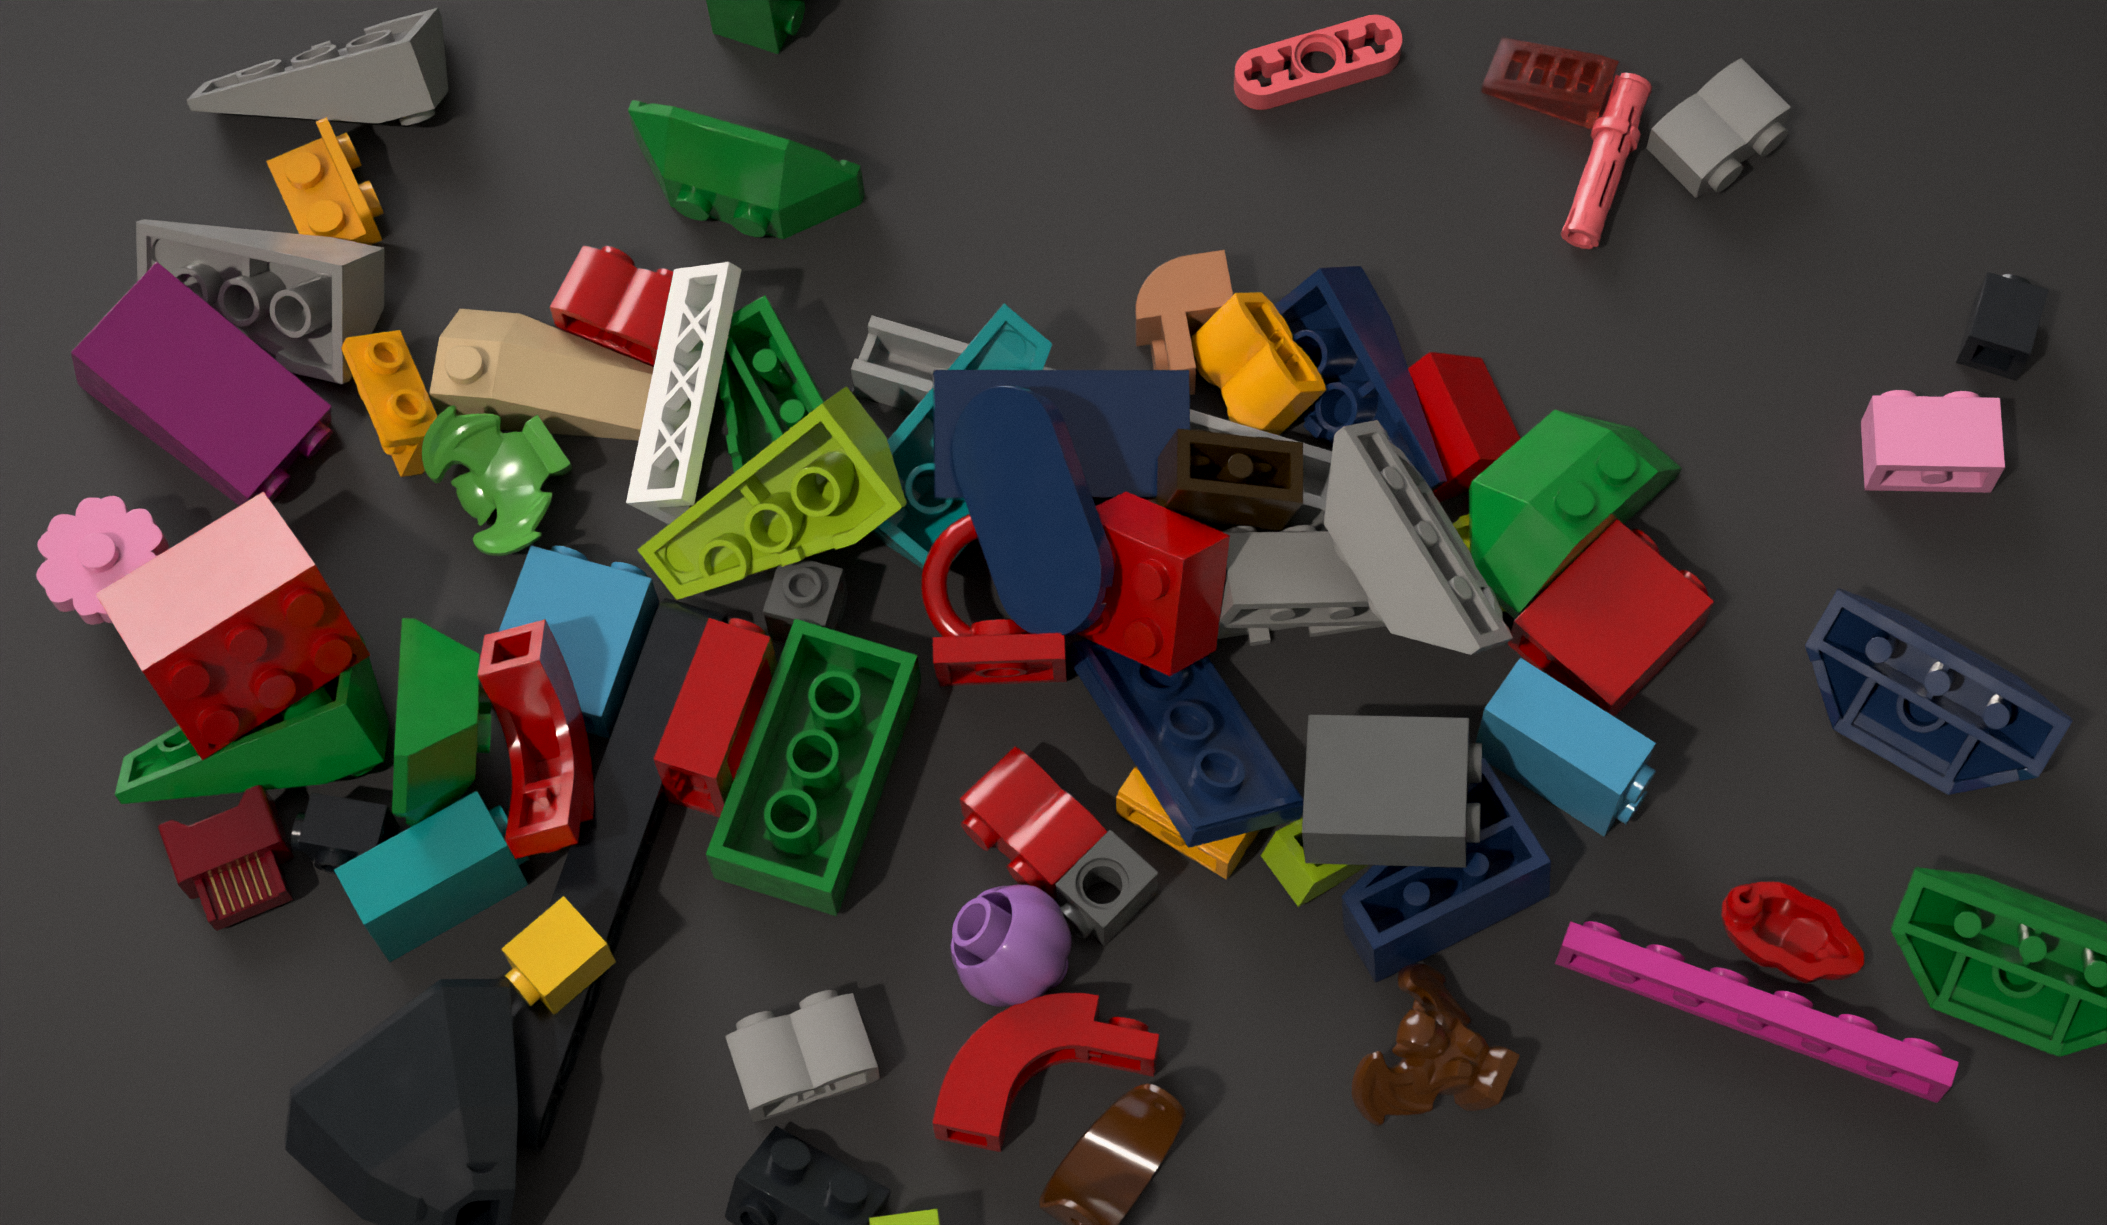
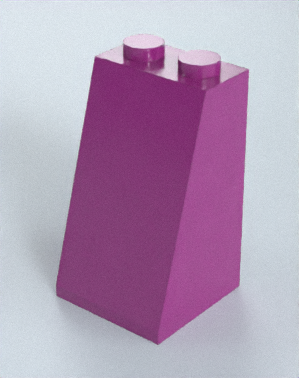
M157 261L71 351L77 384L239 506L262 492L272 502L291 479V476L286 472L287 469L301 454L307 459L313 457L327 442L333 432L327 426L331 422L332 406Z

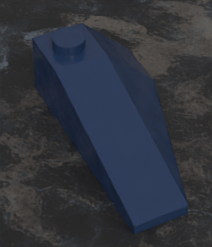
M1362 266L1319 268L1274 305L1285 319L1292 333L1293 341L1312 360L1326 387V391L1300 415L1305 420L1303 427L1316 439L1324 438L1333 447L1334 434L1343 426L1378 420L1388 433V441L1402 450L1433 492L1445 483L1447 478L1391 317Z

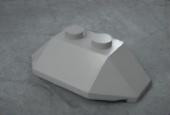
M1378 420L1343 426L1334 434L1323 524L1334 540V548L1338 557L1346 566L1352 569L1366 592L1368 604L1373 614L1385 623L1391 634L1470 655L1502 646L1510 641L1513 637L1508 626L1503 621L1502 610L1493 589L1488 586L1476 568L1470 551L1422 475L1402 450L1388 441V433Z

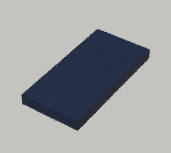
M934 370V500H965L956 477L952 459V442L955 427L962 411L976 395L988 388L1002 385L1029 388L1036 394H1043L1056 405L1068 428L1093 500H1109L1125 491L1146 500L1157 498L1158 456L1178 428L1190 430L1189 370Z
M1086 639L1072 642L1067 659L1188 848L1301 819L1304 799L1208 656L1203 657L1172 676H1168L1091 640Z

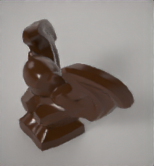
M1409 964L1404 966L1398 974V985L1401 991L1410 994L1415 999L1413 1008L1406 1013L1399 1023L1396 1035L1397 1044L1392 1050L1396 1056L1403 1059L1391 1068L1386 1064L1381 1051L1372 1052L1360 1061L1353 1076L1352 1099L1355 1107L1362 1117L1376 1126L1384 1123L1385 1115L1407 1116L1432 1111L1433 1102L1437 1095H1453L1455 1104L1466 1111L1483 1110L1500 1103L1520 1056L1502 1046H1488L1486 1040L1480 1034L1468 1029L1467 1025L1471 1023V1018L1443 985L1446 982L1445 976L1426 964Z

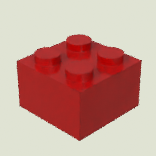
M1127 491L1097 505L1096 509L1113 555V584L1111 588H1106L1105 598L1101 604H1107L1100 617L1089 628L1077 633V635L1168 676H1172L1216 651L1230 535Z

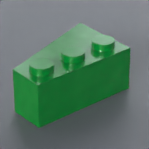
M765 295L732 314L719 379V390L725 407L728 435H726L728 453L732 457L735 473L825 402V399L785 325Z

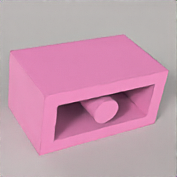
M1893 390L1880 396H1872L1861 420L1865 490L1991 493L2005 468L2000 398H1983L1969 391L1952 392L1944 397L1916 396L1915 393L1907 390Z

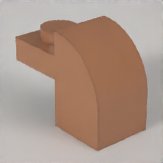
M1225 250L1181 256L1162 264L1147 277L1136 301V346L1151 344L1154 370H1189L1190 395L1195 394L1196 365L1191 337L1233 296Z

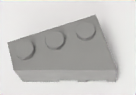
M1309 525L1293 526L1281 532H1257L1251 526H1238L1223 531V533L1230 535L1217 639L1248 635L1250 646L1270 643L1269 631L1308 627L1309 636L1316 637L1386 626L1371 611L1367 594L1352 569L1346 566L1338 557L1334 548V540L1328 531H1316L1315 527Z

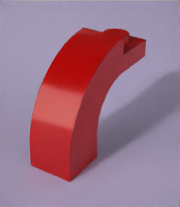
M546 619L484 635L478 678L501 723L512 770V796L505 841L515 859L541 852L550 853L565 846L577 844L580 822L593 819L594 782L585 723L577 693L562 652Z
M1086 993L1049 994L1033 998L1022 1004L1013 1005L995 1015L972 1034L950 1064L941 1086L932 1122L935 1138L1001 1152L1013 1102L1022 1087L1033 1076L1054 1065L1081 1062L1154 1077L1159 1054V1034L1148 1032V1025L1130 1018L1112 1017L1109 1020V1024L1098 1022L1100 1013L1099 995Z

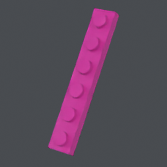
M1571 921L1569 923L1555 964L1935 1103H1938L1952 1086L1959 1062L1942 1056V1049L1933 1043L1917 1038H1905L1902 1042L1877 1033L1878 1027L1869 1020L1850 1014H1841L1836 1018L1812 1009L1813 1003L1798 994L1776 991L1773 995L1748 986L1749 981L1746 977L1732 970L1711 968L1710 972L1684 963L1685 957L1682 954L1665 946L1655 944L1648 945L1646 948L1621 940L1622 936L1617 930L1602 923L1587 921L1583 923V926Z

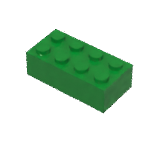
M794 619L706 852L714 879L833 916L838 915L922 683L918 655Z

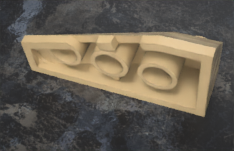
M459 309L439 337L429 394L438 415L452 405L457 407L456 414L458 416L478 413L494 414L501 417V430L522 431L525 423L538 414L551 434L639 441L654 367L520 313Z

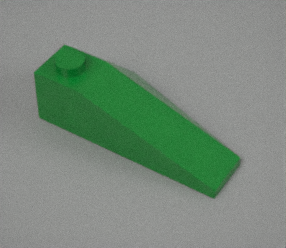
M356 631L361 640L363 641L364 645L366 646L363 637L361 636L359 631ZM367 657L358 664L351 666L334 679L204 760L200 758L186 735L177 725L124 756L115 791L116 798L121 804L240 793L256 785H263L266 790L321 785L348 775L360 776L369 772L377 764L384 762L389 730L388 717L370 658Z

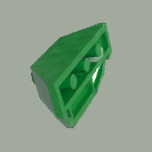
M632 100L628 108L635 139L670 207L675 208L679 213L690 219L704 221L711 218L732 224L735 229L748 236L763 237L766 234L784 240L861 205L865 196L861 165L847 160H835L825 152L789 139L674 106L656 103L647 104Z
M1553 410L1472 480L1469 487L1470 553L1475 566L1487 585L1493 589L1499 605L1516 619L1616 519L1623 524L1626 523L1680 474L1682 468L1636 428Z
M402 618L392 813L397 817H406V824L412 827L456 803L475 780L476 753H490L491 701L478 678L479 653L417 619Z
M1920 867L1914 868L1892 923L1891 932L1898 946H1900L1930 1008L2058 1057L2107 1043L2106 922L1980 875Z

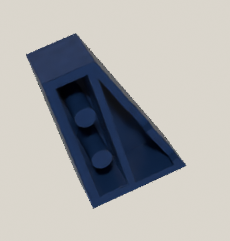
M1485 758L1482 759V783H1469L1468 802L1481 803L1480 843H1467L1466 868L1373 865L1342 895L1344 931L1375 983L1399 972L1404 966L1417 963L1549 897L1551 861Z

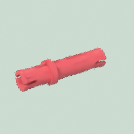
M1621 73V76H1615L1605 112L1602 117L1595 120L1591 131V137L1594 140L1592 150L1580 179L1569 216L1561 231L1562 238L1575 247L1582 249H1592L1593 246L1598 247L1604 223L1611 208L1629 152L1637 149L1641 136L1638 129L1640 118L1652 91L1651 83L1640 75Z

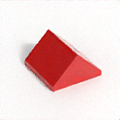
M1429 352L1410 366L1408 370L1447 478L1445 483L1433 491L1437 500L1441 502L1468 492L1472 480L1521 438L1482 358Z

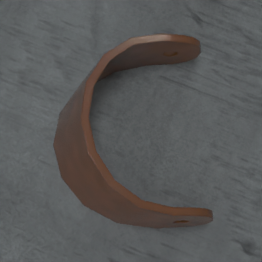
M1152 1084L1139 1085L1121 1096L1090 1126L1061 1161L1047 1182L1039 1199L1040 1208L1063 1225H1119L1140 1197L1174 1143L1186 1118L1182 1105L1171 1094Z

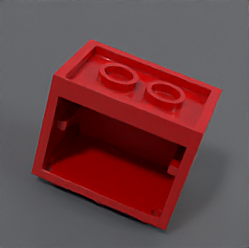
M264 492L95 594L140 669L202 760L370 656L369 651L317 566Z

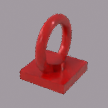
M970 514L958 519L941 533L930 548L923 566L921 578L924 607L933 626L942 636L933 637V664L939 686L1067 682L1065 636L1061 633L1032 634L1022 629L1011 619L980 621L971 624L970 627L954 611L947 592L948 572L959 551L965 545L978 538Z

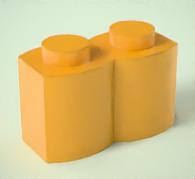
M1262 292L1235 293L1191 337L1193 354L1196 358V368L1206 381L1221 389L1223 399L1228 407L1227 414L1231 422L1279 436L1326 391L1324 381L1318 369L1301 347L1293 341L1292 333L1285 319Z

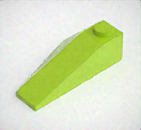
M846 386L810 412L637 550L675 599L679 600L742 580L748 575L779 565L783 567L817 553L853 545L907 503L886 436Z

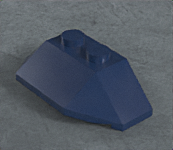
M1840 588L1836 590L1805 644L1833 730L1947 795L1997 786L2018 780L2024 781L2038 778L2073 721L2071 717L2021 678L1902 611Z

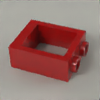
M711 618L707 621L653 759L668 800L671 803L720 818L777 667L771 637L767 636L765 631L754 623L735 618L730 619L728 624Z

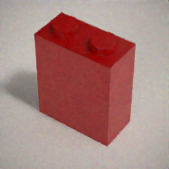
M1616 519L1514 620L1511 630L1513 638L1508 641V645L1528 663L1615 717L1705 625L1714 601L1708 596V591L1704 584L1695 575L1686 570L1678 571L1660 556L1657 545L1647 534L1638 529L1630 530Z

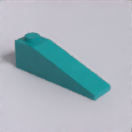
M1004 303L948 370H1043L1053 344ZM933 387L887 440L907 504L871 531L885 545L922 569L930 548L941 533L958 519L969 514L965 500H934ZM966 545L959 551L956 557L961 553V551L966 547Z

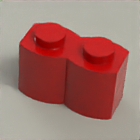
M583 246L550 305L554 324L565 332L602 347L611 348L617 353L654 367L673 271L658 269L656 272L639 269L635 267V263L630 256L614 247L604 246L600 250Z
M1016 746L959 799L962 814L965 817L961 822V826L966 834L983 850L988 851L994 846L1011 860L1006 866L1007 870L1018 884L1035 886L1045 891L1054 900L1056 899V883L1107 833L1106 829L1086 808L1062 790L1033 759Z

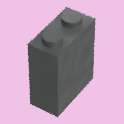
M1308 715L1302 823L1305 863L1466 868L1467 843H1480L1481 803L1468 802L1469 783H1482V743H1469V718Z

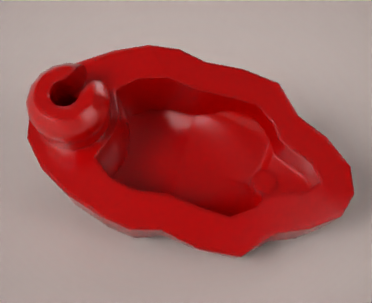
M1756 882L1738 885L1731 889L1722 902V922L1728 937L1741 952L1762 967L1777 968L1786 975L1808 984L1821 979H1847L1856 974L1864 965V951L1856 938L1843 926L1836 909L1819 899L1803 894L1791 885L1781 882Z

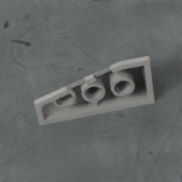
M435 8L376 24L364 29L366 35L350 41L346 44L345 48L339 50L336 45L331 44L330 40L311 46L312 49L291 59L292 66L284 68L280 59H273L204 82L187 99V103L191 111L317 120L327 117L328 120L378 124L399 118L401 125L419 123L435 114L434 109L449 91L441 14L439 9Z

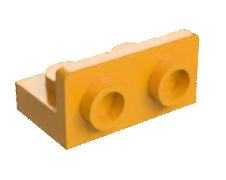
M327 117L316 121L322 138L266 161L299 234L334 237L372 245L382 240L374 221L375 217L384 214L376 193L369 180L361 184L357 183L352 170L362 165L347 132L335 136Z
M396 330L347 337L341 350L355 380L359 395L364 401L379 436L384 452L392 456L400 477L423 474L425 471L422 461L423 440L430 425L437 418V414L401 331Z

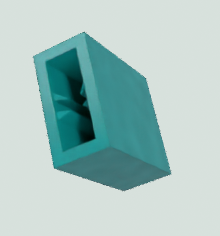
M477 791L334 869L363 925L389 963L528 886L519 865L528 861L529 857L525 856L515 859L505 841L508 823L505 812L500 805L488 811Z

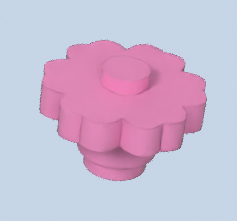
M108 496L102 499L86 498L79 503L75 516L69 514L55 516L49 523L48 531L38 540V550L46 561L38 568L36 577L45 589L51 602L59 611L68 612L76 610L82 620L90 625L100 624L104 621L112 623L95 594L167 551L169 544L146 509L139 508L129 511L123 500L117 496Z

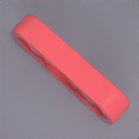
M1368 15L1251 49L1245 52L1236 63L1234 75L1235 94L1245 106L1255 110H1267L1386 75L1397 66L1400 60L1402 46L1401 30L1388 17ZM1374 38L1377 45H1385L1384 52L1375 54L1371 46L1364 47L1365 40ZM1343 45H1347V55L1353 54L1352 63H1346V52ZM1321 51L1330 55L1335 65L1325 73H1312L1304 68L1301 60L1310 52ZM1286 61L1291 62L1290 71L1293 80H1289L1288 69L1284 70V62ZM1261 71L1265 78H1271V85L1261 87L1258 80H1252V73Z

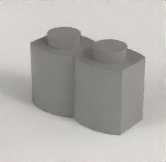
M1740 58L1715 75L1696 94L1685 99L1667 113L1651 129L1646 148L1695 198L1703 195L1711 188L1719 193L1726 189L1740 175L1743 170L1741 162L1747 160L1755 153L1765 157L1781 144L1788 134L1785 126L1792 108Z
M836 990L814 993L804 998L799 1003L800 1009L789 1015L775 1017L772 1011L758 1012L736 1023L737 1030L725 1036L753 1122L789 1113L816 1100L838 1096L880 1079L878 1065L853 993L838 996Z

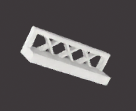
M730 262L674 269L626 500L627 504L667 524L673 522L687 511L690 505L695 503L741 274V268Z

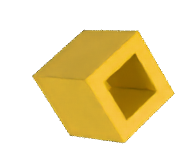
M564 896L502 948L504 955L513 968L505 975L511 986L529 1006H532L540 999L554 1015L616 963L607 943Z

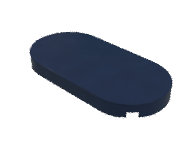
M1014 385L988 388L976 395L962 411L953 435L952 459L957 480L997 593L1011 619L1029 633H1061L1064 636L1080 633L1097 621L1107 604L1101 603L1105 598L1106 588H1111L1113 584L1114 560L1068 428L1059 409L1043 394H1036L1029 388Z

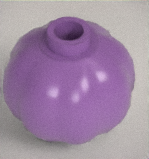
M1020 884L990 888L978 895L977 898L966 903L955 918L951 941L952 961L965 989L980 1002L996 1007L1022 1004L1033 998L1044 996L1048 989L1056 987L1064 979L1068 970L1067 957L1072 945L1071 932L1059 905L1045 891L1035 886Z

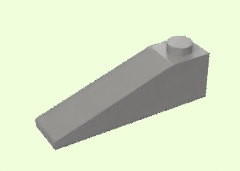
M147 219L136 222L137 281L157 261L258 346L275 355V360L291 373L339 384L350 381L352 373L341 347L347 337L372 334L384 309V248L334 237Z

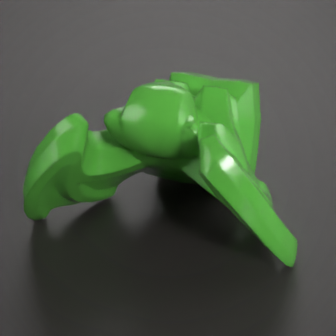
M452 405L437 416L424 436L422 461L425 472L433 482L440 483L451 466L455 464L466 466L470 472L459 475L451 481L452 486L457 488L456 493L462 508L473 518H476L480 526L486 522L494 509L497 510L495 524L474 535L473 543L480 552L492 556L511 555L519 552L542 537L541 532H536L535 530L547 512L553 497L552 492H542V486L549 476H564L573 470L572 465L538 414L525 423L522 432L502 433L500 431V416L479 413L458 416L456 414L457 407Z

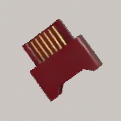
M256 785L246 789L238 806L187 826L177 821L169 820L158 826L178 886L189 899L200 897L207 920L216 931L293 900L280 864L292 860L294 855L275 803L263 785Z

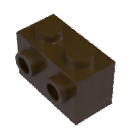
M1178 428L1158 456L1157 505L1198 522L1282 530L1303 504L1302 442Z

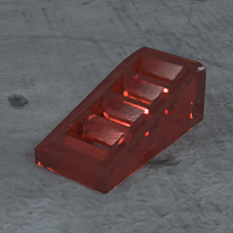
M1502 37L1482 85L1481 92L1592 129L1595 120L1600 118L1613 86L1619 61L1598 54ZM1511 60L1523 63L1516 80L1504 78ZM1534 67L1545 71L1539 85L1528 83ZM1556 75L1567 78L1563 89L1552 87ZM1579 82L1589 85L1587 93L1576 92Z

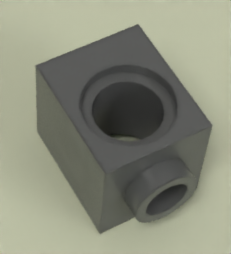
M805 559L783 567L782 565L777 566L763 609L771 640L786 643L794 619L838 631L849 598L843 569Z
M1110 829L1056 883L1057 904L1061 907L1064 919L1074 934L1082 939H1086L1091 934L1105 947L1158 893V872ZM1108 882L1115 885L1121 893L1111 903L1097 904L1088 899L1085 892L1095 883Z

